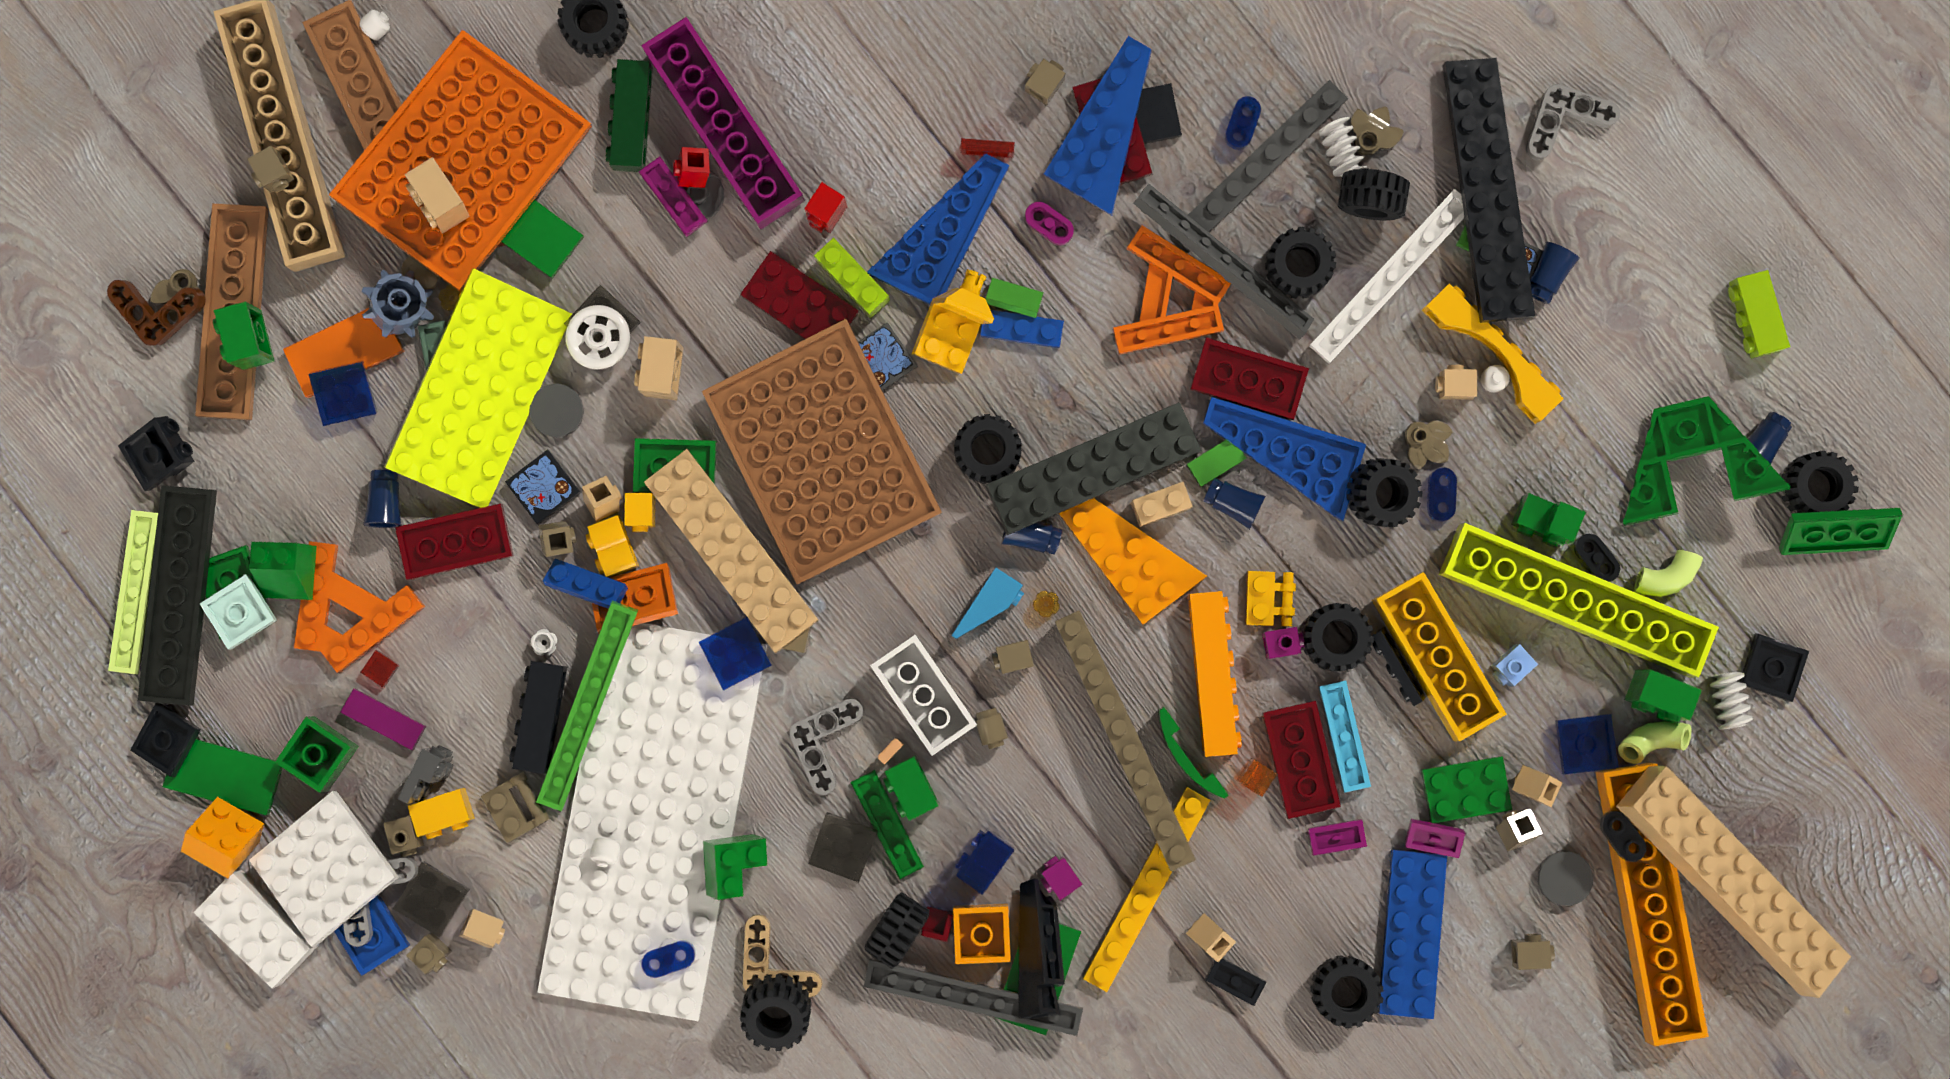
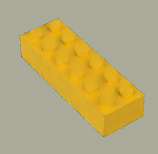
M1424 572L1412 576L1371 600L1453 741L1460 742L1507 715Z

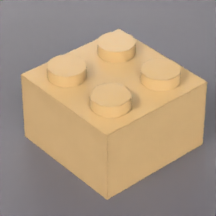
M433 157L404 174L409 182L405 187L418 207L423 204L420 209L433 229L438 226L443 234L470 217L463 201Z
M644 336V343H639L638 359H641V368L636 370L634 384L638 386V391L645 397L677 400L683 356V346L677 340Z

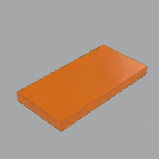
M367 308L284 348L283 351L305 397L309 398L405 352L397 334L383 337L382 329L377 327L372 318H363L362 315L369 309Z

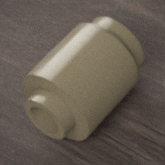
M996 707L976 713L977 720L975 722L982 746L988 744V748L992 749L1005 745L1003 739L1008 738L1001 713L998 714Z

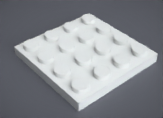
M337 791L330 792L249 860L310 947L317 946L399 878Z

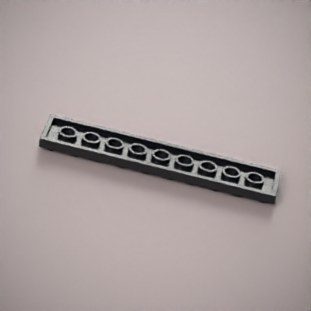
M1497 58L1446 61L1442 68L1480 323L1532 319L1535 316Z

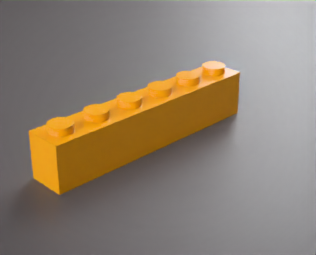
M1222 591L1189 594L1188 605L1202 754L1204 757L1238 754L1237 748H1242L1241 733L1236 732L1235 721H1239V710L1237 704L1233 705L1232 694H1236L1237 689L1235 677L1231 678L1230 667H1234L1233 651H1228L1227 640H1231L1230 623L1225 624V613H1229L1228 598L1223 597Z

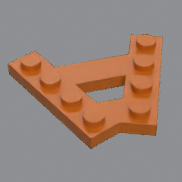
M1141 225L1127 247V250L1149 263L1139 322L1113 327L1118 354L1223 332L1224 328L1218 304L1231 283L1227 282L1218 272ZM1173 278L1194 291L1192 309L1166 316Z
M309 541L308 545L317 546L313 599L300 601L294 648L320 651L334 670L340 673L421 611L425 605L409 585H406L387 601L380 599L335 573L338 545ZM331 600L361 616L363 619L343 635L328 627Z

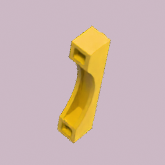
M1449 283L1422 311L1440 329L1453 330L1469 335L1488 347L1509 372L1515 393L1516 406L1534 424L1542 421L1564 399L1560 395V389L1553 382H1547L1541 376L1542 371L1537 365L1532 362L1528 363L1521 356L1523 352L1514 343L1509 344L1502 337L1504 333L1495 324L1490 325L1488 322L1480 323L1478 307L1476 305L1471 306L1465 299V293L1459 287L1452 286Z

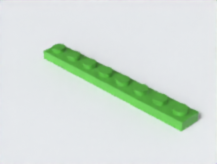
M612 600L537 798V803L562 812L636 618L637 609Z

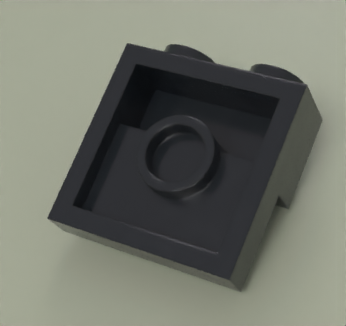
M168 416L153 418L118 445L144 491L154 489L168 477L178 475L195 462L191 456L193 454L192 447L187 442L182 441L178 434L180 430L178 423Z

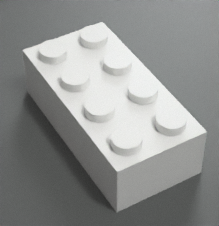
M916 635L870 665L932 756L977 725Z
M243 870L233 872L194 912L271 988L282 985L319 946L318 944L315 947H310L288 914Z

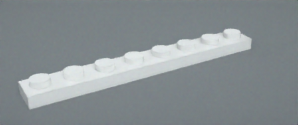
M1456 189L1446 197L1309 345L1328 364L1464 219L1462 197Z

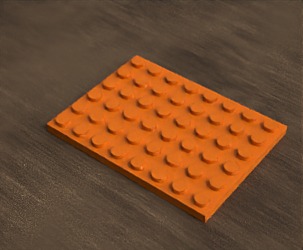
M462 29L330 192L329 196L456 290L462 292L472 268L476 270L481 268L588 133L592 124ZM432 157L463 201L470 217L443 234L438 226L434 229L431 227L420 209L423 204L418 207L405 187L409 182L404 174Z

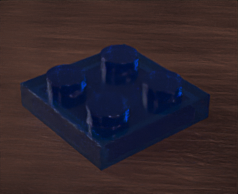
M363 361L308 374L323 426L377 414Z
M748 617L699 641L723 691L773 666Z
M1612 714L1555 720L1562 774L1619 768Z

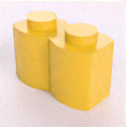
M616 515L587 527L589 533L585 534L590 549H596L598 558L595 559V564L600 575L605 574L606 577L610 578L639 567L620 516Z

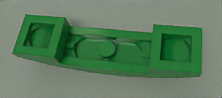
M1165 707L1158 709V720L1163 739L1179 767L1203 789L1224 799L1228 797V793L1213 773L1210 772L1202 778L1172 737L1174 733L1180 730L1179 726Z

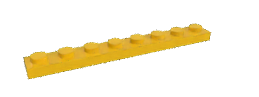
M1188 787L1184 789L1173 810L1187 841L1190 840L1211 801ZM1157 841L1083 976L1084 980L1108 992L1172 873Z

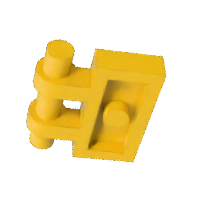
M1247 571L1245 625L1273 626L1274 615L1282 616L1281 626L1292 627V616H1295L1293 592H1296V583H1293L1294 573L1283 572V583H1275V572ZM1275 591L1282 592V607H1274Z

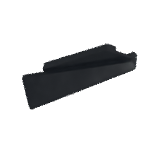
M1035 878L1020 884L1018 1007L1020 1019L1060 1015L1055 987L1065 985L1057 903L1051 896L1046 897L1039 889L1040 881Z

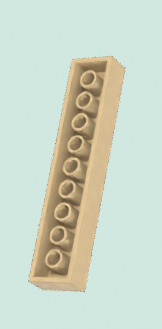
M250 0L213 11L253 154L255 155L269 146L274 147L281 154L294 180L288 183V187L279 192H269L263 187L285 267L296 272L346 257L275 6L269 0Z
M1649 766L1616 807L1799 995L1820 998L1851 956L1667 766Z

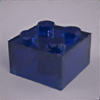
M989 828L985 832L982 830L978 831L971 841V845L974 846L969 854L963 852L955 864V868L958 869L956 876L982 895L1015 851L1012 844Z

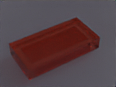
M961 138L960 149L962 155L983 156L986 153L992 157L1012 158L1014 157L1015 142Z

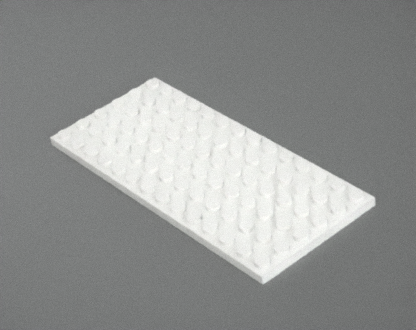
M647 623L632 626L579 765L537 993L699 1021L721 900H716L706 895L703 841L733 837L767 645ZM606 838L619 843L620 850L616 863L608 864L607 867L597 866V862L593 861L590 857L595 839Z

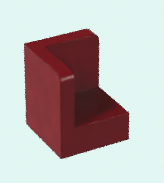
M927 906L929 917L922 928L921 936L947 942L953 912Z

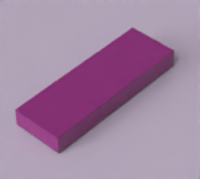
M660 156L639 171V174L686 237L708 222L685 189L678 186V180L673 176V173Z
M353 688L340 712L410 750L415 749L426 728L424 724L356 688Z

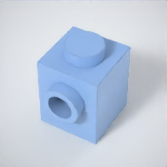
M1516 644L1508 649L1490 667L1495 671L1492 675L1501 685L1515 686L1538 663L1520 644Z

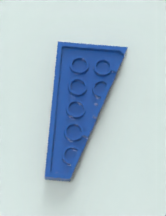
M1130 36L1123 43L1044 172V175L1111 216H1113L1135 117L1139 108L1140 96L1152 53L1149 47Z
M985 153L867 273L871 277L930 305L933 298L948 291L1009 169V165Z
M1210 398L1203 421L1205 426L1238 447L1243 453L1341 522L1344 521L1350 501L1347 500L1346 494H1351V489L1347 488V484L1353 481L1350 477L1352 472H1358L1357 467L1361 464L1366 444L1217 398Z

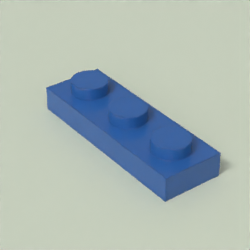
M991 310L994 317L993 323L982 324L980 337L1060 348L1064 321L1042 317L1033 318L1022 314Z
M554 559L543 579V583L547 587L609 609L612 600L621 603L628 590L626 584L558 559Z

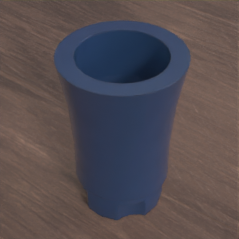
M1545 242L1541 258L1530 279L1532 297L1545 304H1550L1553 295L1557 294L1563 281L1580 257L1565 247L1552 242Z
M1769 412L1766 418L1760 422L1755 431L1749 436L1748 440L1770 464H1772L1778 450L1788 437V432L1792 428L1791 422L1776 412Z
M372 470L363 525L374 528L402 526L399 510L398 473L392 470Z
M1214 478L1203 502L1213 505L1212 508L1228 515L1250 530L1266 496L1250 492L1226 481L1223 483Z
M1040 521L1009 535L1004 530L1001 544L1055 555L1060 543L1062 529Z

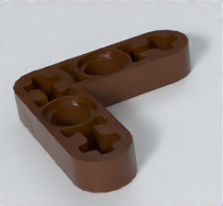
M114 280L107 289L110 301L141 341L149 346L164 344L204 307L206 302L205 295L200 289L187 287L181 289L155 313L130 281ZM119 287H124L125 290L122 293L125 297H119L121 292ZM188 295H194V296H195V297L192 299V301H193L194 304H187V305H185V304L188 303L189 300H190V297H189ZM137 305L143 310V316L140 320H136L133 317V309ZM171 309H174L178 315V319L174 324H171L167 319L168 312ZM151 329H159L155 333L156 338H151L153 334Z

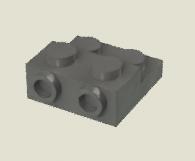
M440 745L421 749L398 800L410 804L420 802L422 798L426 799L432 788L430 783L441 782L443 778L447 779L454 766L451 763L453 751Z

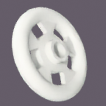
M593 305L580 310L572 317L566 330V345L570 355L576 362L590 369H605L613 366L626 354L630 343V331L626 320L619 312L608 306ZM597 316L608 318L607 325L595 324ZM582 322L589 325L584 335L577 332ZM618 329L619 341H611L612 335L610 331ZM597 333L603 335V339L600 342L594 341V336ZM584 342L592 349L587 355L579 349V346ZM609 347L612 354L600 358L598 351Z

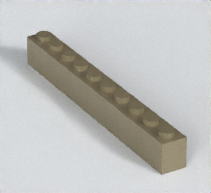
M1080 610L1055 621L1170 871L1195 861V856Z

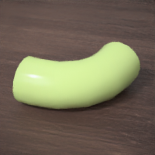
M1677 550L1672 563L1665 569L1652 570L1642 567L1634 584V592L1656 597L1678 593L1693 581L1702 564L1703 557L1689 551Z
M1668 721L1645 724L1634 729L1624 738L1618 746L1619 755L1629 763L1638 764L1644 760L1648 753L1656 749L1672 748L1684 751L1690 743L1691 725Z

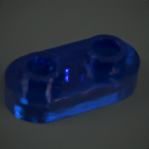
M1242 97L1235 104L1225 132V141L1232 149L1241 150L1246 148L1253 137L1261 114V105L1254 97ZM1242 109H1250L1251 115L1245 116L1242 113ZM1240 133L1243 139L1237 141L1234 139L1233 134Z
M1442 467L1434 470L1428 479L1427 512L1433 520L1438 522L1449 520L1456 511L1457 477L1449 468ZM1441 476H1445L1448 479L1446 486L1440 484L1439 479ZM1440 503H1444L1447 506L1446 512L1442 513L1439 511L1438 505Z
M679 940L650 950L642 959V970L647 976L652 978H658L689 967L694 962L696 950L686 940ZM678 950L685 952L686 958L684 960L677 958L676 953ZM652 959L659 961L660 966L658 969L651 967L650 962Z

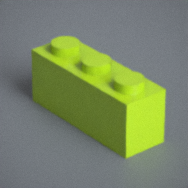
M834 237L814 255L816 262L870 319L890 301L889 295Z
M1769 271L1757 272L1730 281V287H1728L1729 298L1735 303L1737 310L1735 315L1736 322L1743 330L1745 337L1743 339V346L1746 353L1750 355V358L1754 359L1790 348Z

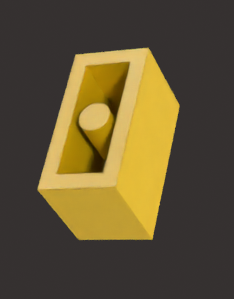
M465 788L407 806L417 837L426 835L427 840L443 835L442 829L452 827L453 831L468 827L467 821L475 819Z

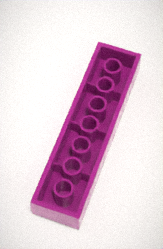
M687 17L641 45L655 70L706 148H709L710 154L760 230L805 202L800 189Z

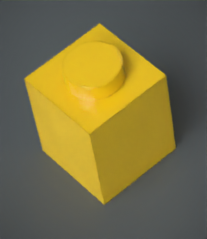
M625 493V526L632 527V532H648V527H655L656 497L653 493Z

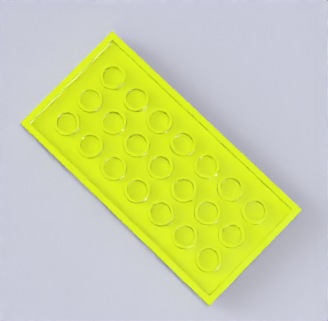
M472 268L384 467L479 508L487 507L529 415L532 400L536 392L540 390L573 314Z

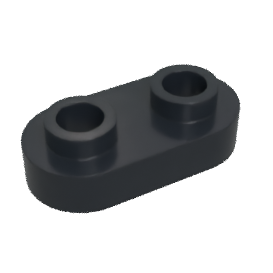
M1584 534L1576 539L1574 552L1591 575L1608 582L1618 577L1620 564L1597 535ZM1585 543H1589L1591 545V551L1589 553L1585 552L1583 549ZM1602 564H1605L1608 567V571L1606 574H1603L1600 571V566Z
M1609 811L1601 817L1600 829L1617 854L1622 859L1630 862L1642 859L1646 853V843L1631 821L1619 811ZM1615 820L1620 822L1618 830H1614L1612 827ZM1631 843H1635L1637 847L1634 853L1629 851Z

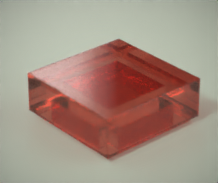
M375 650L360 673L381 687H385L400 665L379 650Z

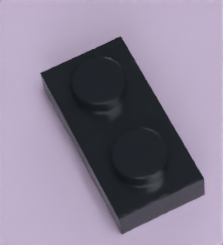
M1224 958L1219 962L1214 960L1205 978L1207 982L1252 1006H1255L1266 984L1265 980Z

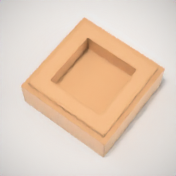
M894 738L878 755V759L885 765L904 744L898 738Z

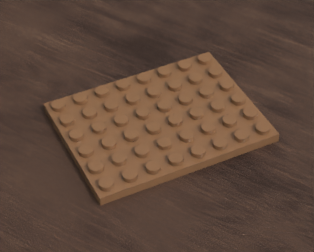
M847 319L702 391L797 585L942 513Z

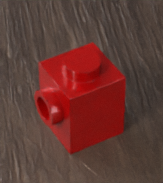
M682 147L678 160L673 162V176H678V186L705 188L710 173L709 148Z

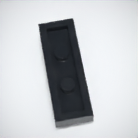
M1386 627L1376 631L1372 635L1374 637L1372 645L1379 655L1383 654L1388 662L1386 668L1393 679L1397 678L1402 687L1399 689L1403 698L1407 702L1411 701L1413 706L1423 702L1426 695Z

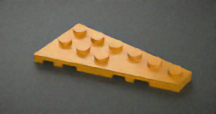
M1095 498L1058 513L1142 625L1207 577V575Z

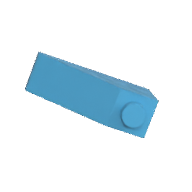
M995 568L952 634V637L958 639L1007 610L1011 604L1017 606L1024 595V592L1021 591L1023 584Z

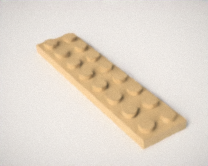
M688 449L644 481L775 653H778L819 621Z

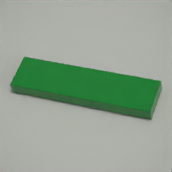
M873 770L850 782L899 879L923 868L924 865L876 771Z

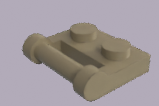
M524 772L481 795L506 843L515 840L550 820L546 812L543 813L541 807L536 802L537 800L526 782L528 778ZM515 786H517L534 817L529 822L511 791Z

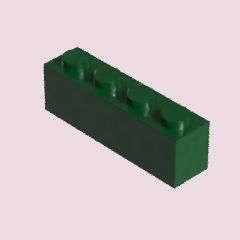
M617 59V67L612 68V83L615 84V94L611 93L610 110H613V120L608 121V136H611V146L606 148V162H609L613 171L639 172L646 166L653 67L650 61Z

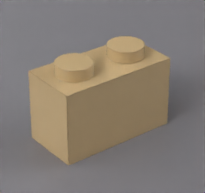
M1184 482L1133 499L1130 502L1139 527L1190 510L1193 507Z

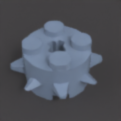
M382 270L381 279L377 282L376 286L363 287L361 291L371 300L369 309L362 316L364 319L372 318L377 327L382 329L383 337L391 334L407 333L413 338L415 337V328L420 324L421 320H433L434 315L425 308L427 298L433 294V290L423 289L421 284L414 280L413 271L409 270L402 276L400 273L389 275L385 270ZM396 301L398 305H403L402 307H397L393 305V302Z

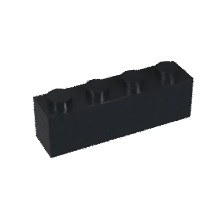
M531 661V665L526 667L524 673V682H527L526 693L522 692L519 701V708L523 710L521 720L517 719L514 735H517L518 738L516 746H512L509 759L510 762H513L512 769L547 774L553 754L567 666Z

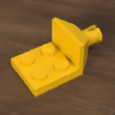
M967 269L960 288L951 289L932 299L911 354L955 373L962 374L980 325L992 324L994 320L986 299L980 296L981 288L987 278L985 275L980 274L979 276V272Z

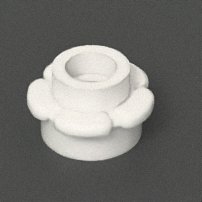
M541 629L532 636L531 646L537 655H550L556 650L557 637L554 633H550L549 630ZM543 640H546V645H542Z

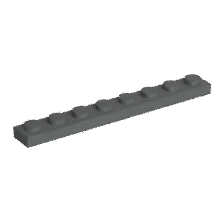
M1331 80L1326 82L1195 207L1188 216L1206 231L1210 232L1332 116L1348 98Z
M1148 184L1133 203L1180 241L1184 247L1201 258L1205 264L1223 276L1227 282L1234 285L1248 299L1256 303L1269 316L1278 321L1288 332L1295 335L1298 339H1301L1306 334L1314 321L1313 317L1153 186Z
M873 959L869 960L863 986L1074 1036L1078 1035L1083 1012L1082 1007L1058 1002L1060 1015L1020 1019L1018 1016L1019 993L899 965L892 969L883 962Z

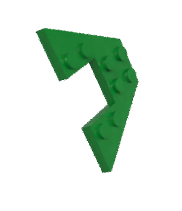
M1709 396L1654 409L1623 524L1626 526L1679 514L1667 462L1722 450L1734 502L1789 490L1790 486L1758 452L1746 436L1737 429L1726 414L1718 408L1717 404Z

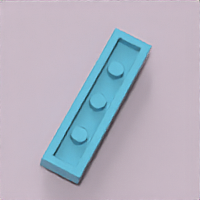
M1346 680L1318 686L1343 792L1346 793L1371 787Z

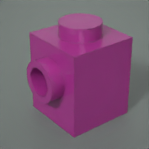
M1297 627L1262 632L1266 659L1301 654V648L1305 647L1302 631L1298 632Z
M1055 855L1043 864L1045 869L1041 873L1044 877L1040 881L1048 893L1054 891L1060 900L1083 885L1063 856L1058 859Z

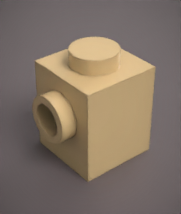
M1448 365L1447 369H1444L1439 373V376H1436L1435 390L1439 392V398L1472 400L1477 397V369H1464V365Z
M607 476L582 487L583 501L595 522L620 511L619 500L622 499L616 485L612 486Z
M1522 765L1520 772L1515 777L1512 790L1526 798L1552 808L1562 782L1550 775Z
M472 909L467 915L459 937L487 948H492L495 943L499 944L503 938L505 929L502 928L504 921Z
M1205 913L1193 923L1186 933L1217 962L1236 943Z

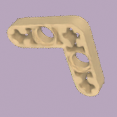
M761 914L750 917L745 925L743 987L746 992L750 985L753 986V984L748 983V980H751L754 975H758V979L764 980V976L767 974L772 975V978H775L776 974H782L792 977L794 983H796L794 975L800 976L799 982H805L808 977H813V982H817L818 986H814L812 991H808L809 997L817 995L823 984L822 978L818 973L804 970L769 969L770 921ZM756 920H760L761 925H765V929L760 931V939L765 938V943L758 941L749 943V938L755 939L756 932L750 926L755 924ZM760 947L764 951V959L760 962L752 961L749 957L751 948ZM802 986V990L808 989L807 986Z

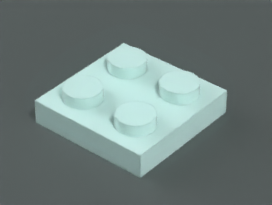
M246 574L200 603L228 650H232L277 621L251 577Z

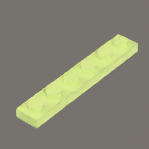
M131 510L108 671L139 674L147 620L158 513Z

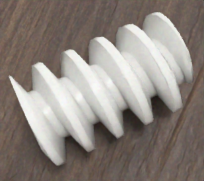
M1350 117L1334 120L1319 130V135L1326 137L1322 141L1323 146L1330 147L1326 150V155L1333 157L1329 164L1330 166L1337 167L1333 171V175L1337 177H1342L1344 172L1353 169H1367V166H1358V163L1364 159V156H1355L1354 154L1360 149V146H1351V143L1357 139V136H1348L1347 134L1353 129V126H1344V123Z
M1734 671L1709 676L1717 678V681L1711 683L1710 687L1719 689L1718 692L1712 695V698L1721 699V702L1714 705V708L1723 710V713L1716 716V719L1725 721V724L1719 726L1718 729L1724 730L1746 726V723L1753 720V716L1744 714V712L1751 709V706L1742 703L1749 696L1739 692L1747 686L1745 683L1737 682V680L1744 677V673Z

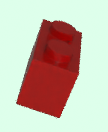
M821 182L804 208L809 225L820 233L824 230L831 233L847 209L845 196Z

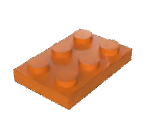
M667 563L610 577L613 580L626 584L628 588L621 604L638 610L633 626L678 614L670 568ZM592 603L596 629L600 634L609 609Z

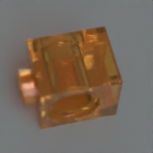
M1250 758L1236 781L1258 796L1263 797L1277 774L1257 760Z

